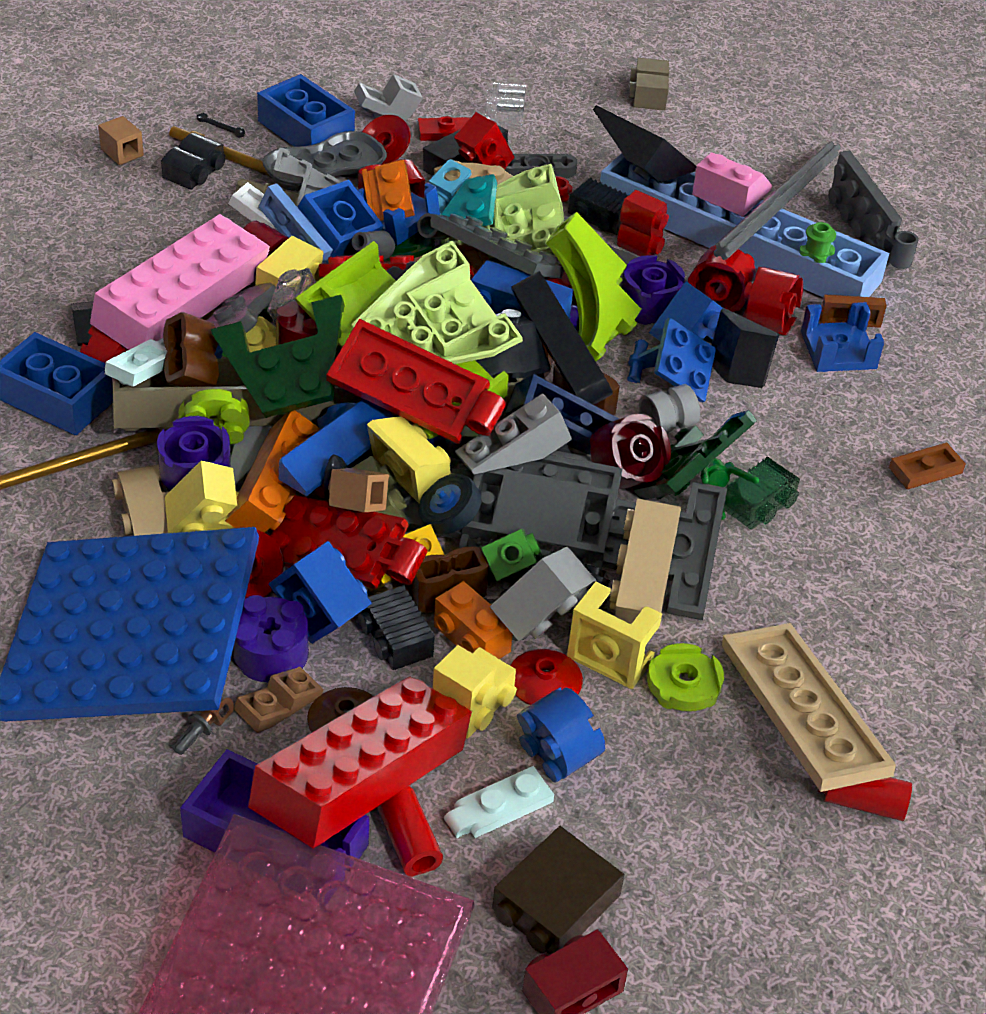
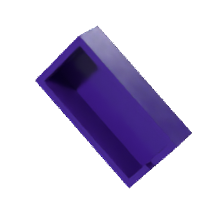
M226 749L180 807L183 837L327 907L344 882L345 871L351 872L369 846V816H362L313 849L248 808L254 770L258 763Z

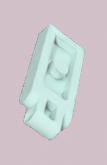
M163 338L158 341L149 339L106 361L104 374L117 379L123 385L134 387L164 371L167 350Z
M532 766L459 799L454 804L455 809L449 811L444 816V821L456 838L470 832L477 838L554 801V793L535 767Z

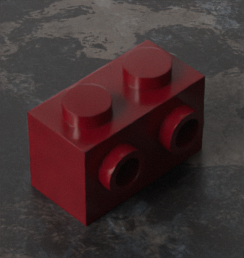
M596 929L585 936L581 934L574 936L567 941L562 949L549 956L542 954L534 958L525 968L522 992L538 1014H585L624 992L628 968L599 929Z

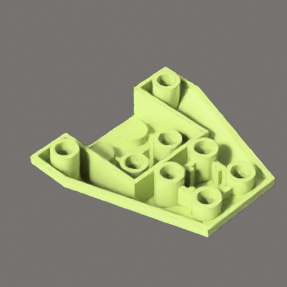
M552 164L523 171L498 184L493 225L482 227L489 230L491 227L506 232L508 234L506 238L515 241V239H519L531 244L532 251L537 253L544 251L552 254L553 251L546 244V241L556 227L564 222L563 206ZM451 236L448 239L441 240V246L450 241H453L456 246L465 244ZM487 254V256H488L489 259L495 258V257H493V256Z
M453 241L424 254L351 324L353 329L357 321L362 319L454 364L493 357L523 341V337L507 315L503 313L496 316L470 280V264Z

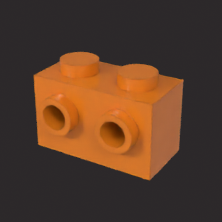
M462 581L435 598L434 626L456 646L459 645L472 654L480 647L498 659L511 652L513 634L490 608L491 604L467 583Z

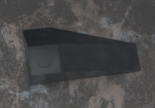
M597 105L594 107L593 111L626 160L636 167L633 172L644 180L648 181L651 177L662 183L695 172L697 166L664 138Z
M505 309L502 313L496 314V316L505 313L523 337V341L493 357L476 361L492 377L493 374H500L503 371L510 373L512 379L526 378L533 374L538 375L550 372V363L534 322L523 316L520 311L514 309Z

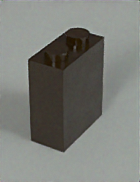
M559 826L494 887L492 909L497 919L507 927L514 926L526 935L527 941L532 948L540 953L547 952L552 954L562 949L567 941L574 936L582 935L620 897L625 874L562 826Z

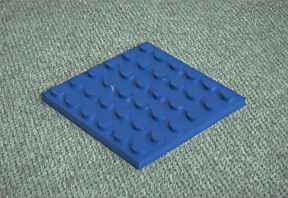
M256 527L47 542L0 676V721L219 710L258 546L259 534Z

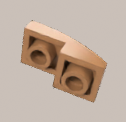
M297 667L272 675L267 688L237 697L234 710L256 733L275 726L322 695L324 689L301 667Z

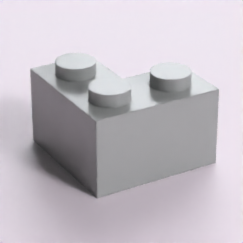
M567 546L542 558L499 597L490 608L518 641L530 635L536 639L552 626L548 619L556 612L562 616L572 607L575 608L596 579Z

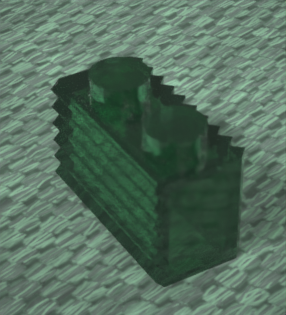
M768 456L765 460L762 459L760 463L758 462L756 466H753L752 469L749 468L747 471L759 478L757 484L739 477L725 487L727 492L724 511L751 530L760 523L766 525L771 522L778 510L782 507L790 508L799 496L797 489L800 478Z

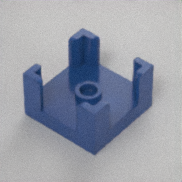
M430 183L425 184V199L411 192L415 216L405 218V212L401 208H397L394 211L390 209L383 211L384 220L381 222L384 227L382 230L391 235L396 245L401 244L419 232L417 225L422 215L427 213L440 215L436 186ZM365 189L357 190L367 203Z
M867 302L852 303L847 322L818 323L822 310L821 305L806 306L801 334L817 372L878 368L884 340L881 333H877L874 339L869 340L866 333L870 317V309Z

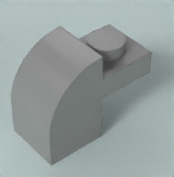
M394 74L382 92L362 83H359L354 90L359 106L366 112L373 113L375 118L383 115H396L406 121L415 112L423 99L415 83Z

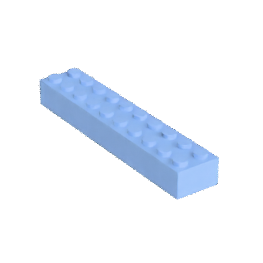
M622 153L601 171L600 181L603 185L611 186L612 189L616 188L617 191L621 190L622 193L626 192L627 195H630L634 190H638L665 202L669 219L664 229L708 248L718 243L763 202V200H760L742 217L692 195L696 172L662 183L651 177L646 181L633 172L636 167L627 161ZM785 209L779 210L739 248L742 252L753 257L756 269L758 267H767L800 275L799 278L803 279V289L821 297H824V294L869 297L882 282L889 257L888 252L836 231V239L831 243L835 247L834 255L828 256L825 263H817L814 259L802 256L799 253L800 246L806 245L807 227L816 222Z

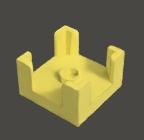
M595 582L573 609L567 656L633 689L648 669L652 658H654L655 652L649 650L646 655L644 652L646 644L660 626L662 613L650 607H644L633 623L629 624L599 609L609 596L611 589Z

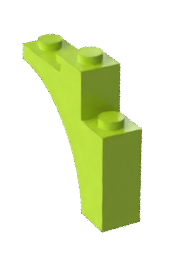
M576 212L556 227L546 241V244L558 258L569 278L578 307L579 335L594 360L598 361L605 354L606 349L604 346L620 333L625 336L633 330L637 324L635 319L641 308L619 286L623 280L620 276L627 266L625 262Z

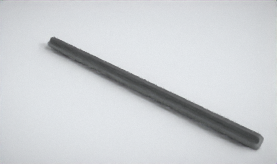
M832 141L827 143L716 243L717 249L714 251V255L716 257L721 256L723 260L728 259L839 155L840 145H834Z

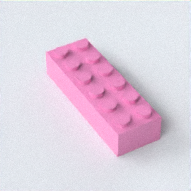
M219 214L97 291L94 296L90 324L128 350L149 339L158 341L163 338L164 325L168 318L180 312L202 318L225 300L256 280V267L267 258L270 246L233 223L230 219Z

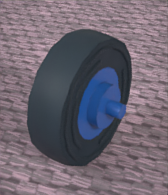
M449 474L438 479L423 494L419 503V516L425 525L431 524L434 532L439 535L454 533L469 524L478 513L481 505V493L469 477L462 474Z

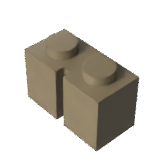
M637 58L636 68L631 67L629 98H634L633 107L666 110L669 89V60Z

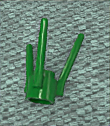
M715 458L704 470L699 472L703 484L725 487L730 480L731 474L754 484L759 482L758 477L735 467L732 462L724 464L718 458ZM724 508L721 520H724L726 518Z

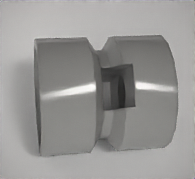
M682 384L669 388L667 392L658 391L642 396L639 400V414L653 418L650 420L657 427L662 426L666 433H669L675 428L681 429L697 424L700 419V405L694 390L689 385Z

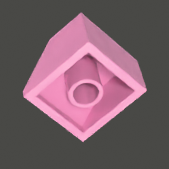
M711 152L696 167L692 195L744 217L771 191L772 184L764 174L753 170L751 167L741 165L721 154Z

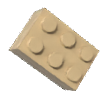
M637 498L635 510L628 508L623 539L629 541L628 545H620L616 574L622 575L621 581L613 580L609 600V609L615 610V617L627 623H633L644 607H650L661 613L681 512L680 506Z

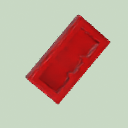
M443 116L440 118H418L420 141H438L460 130L471 117L453 118Z

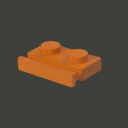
M404 160L375 166V169L370 171L362 170L367 204L380 221L384 220L383 211L386 209L394 211L397 208H401L405 212V218L415 216L407 167Z

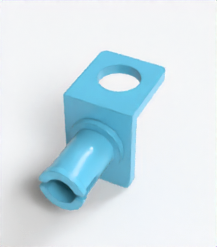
M451 159L429 180L430 184L437 187L440 215L454 197L455 192L472 175L469 168ZM456 170L460 172L459 178L454 181L444 179L448 171Z

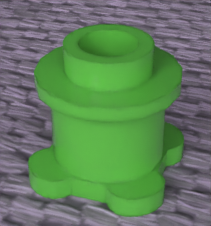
M817 222L808 226L806 229L807 242L806 245L800 246L799 253L802 256L814 259L817 263H825L827 257L835 253V247L831 243L836 239V231L824 222Z

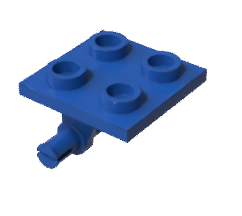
M671 318L665 319L659 345L647 350L649 345L647 341L642 339L636 340L634 353L629 356L628 364L630 370L627 381L640 383L642 370L655 367L654 373L673 386L689 385L694 390L699 402L706 401L716 351L715 347Z

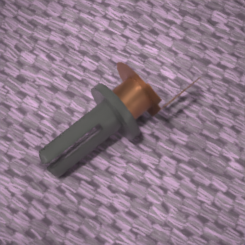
M223 699L219 710L199 711V715L192 713L188 718L191 725L172 745L173 750L182 755L202 732L206 735L212 733L210 726L212 723L218 726L222 725L234 710L232 699ZM227 704L229 711L222 718L219 715V711Z

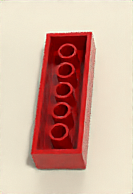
M408 676L257 764L254 770L248 808L314 849L461 752L464 748L472 711L459 704L454 698L445 696L427 686L422 680Z

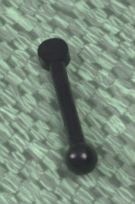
M205 113L197 115L199 122H206L232 132L238 138L245 136V130L242 127L234 128L208 118V115Z

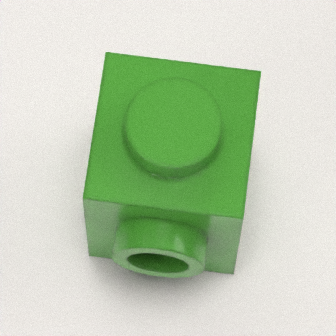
M520 529L481 547L496 581L538 563L536 555L542 553L534 534L526 535L524 529Z

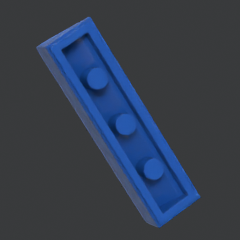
M366 399L361 400L279 460V480L307 496L323 484L324 472L333 454L340 456L349 465L371 448L367 424L375 419L392 418L394 416L390 411Z

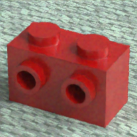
M477 112L454 136L460 147L459 153L468 163L501 166L505 170L515 158L497 123Z

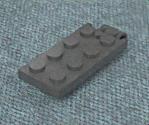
M850 150L839 152L837 164L834 166L832 187L828 192L830 203L835 205L840 211L842 220L848 222L855 238H859L861 242L889 253L886 267L891 264L899 269L910 268L918 245V236L910 231H899L902 218Z
M427 213L418 220V231L425 238L444 240L451 236L530 275L540 271L543 277L562 278L565 270L561 264L556 262V256L544 251H540V253L532 251L531 244L519 239H515V241L506 238L508 235L506 232L493 227L490 230L482 227L483 222L474 217L466 216L464 218L456 214H450V217Z

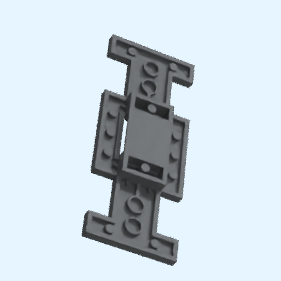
M551 454L543 459L475 475L469 470L450 467L451 474L465 475L475 483L481 493V505L472 521L461 530L439 536L460 539L459 548L470 546L481 548L496 541L499 534L507 536L520 529H524L526 535L533 533L537 542L561 547L568 546L584 566L586 563L600 569L603 567L617 570L620 545H628L629 541L623 539L628 508L635 510L636 502L617 499L623 468ZM692 481L687 511L680 512L668 580L673 581L667 609L668 614L703 620L727 492L725 487ZM398 482L393 484L394 489L396 488L400 492L407 505L403 509L409 524L407 529L415 531L426 526L419 516V503ZM541 549L542 553H539L536 556L539 560L541 554L544 556L550 555L551 551ZM534 565L501 579V581L516 583ZM489 566L488 578L495 579Z

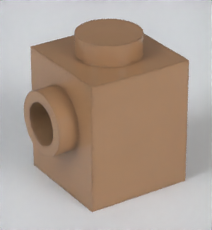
M124 116L98 125L101 150L118 165L144 156L142 131Z
M357 468L332 469L328 486L330 493L329 506L360 512L386 510L389 474Z

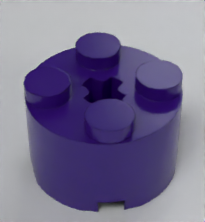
M646 255L634 258L627 264V268L623 273L621 288L641 308L635 319L637 323L643 325L656 323L685 283V273L676 262L667 259V262L664 263L657 261V256Z
M187 416L179 418L172 422L173 426L165 432L163 429L158 435L159 473L162 483L169 492L200 461L231 468L229 434L224 427L221 430L213 424V420L207 417Z
M253 595L246 598L233 647L234 662L242 670V673L252 680L269 683L272 675L297 667L303 669L309 656L308 621L302 604L279 597Z

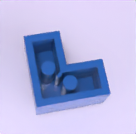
M685 281L648 333L661 342L665 319L671 318L701 339H704L706 335L713 339L720 311L723 307Z

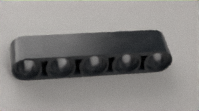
M538 271L511 286L519 305L527 318L534 322L540 340L573 395L592 405L611 396L613 392L607 379L541 272Z

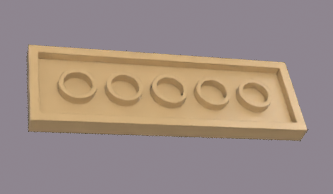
M791 623L723 635V650L820 792L894 777L895 762Z

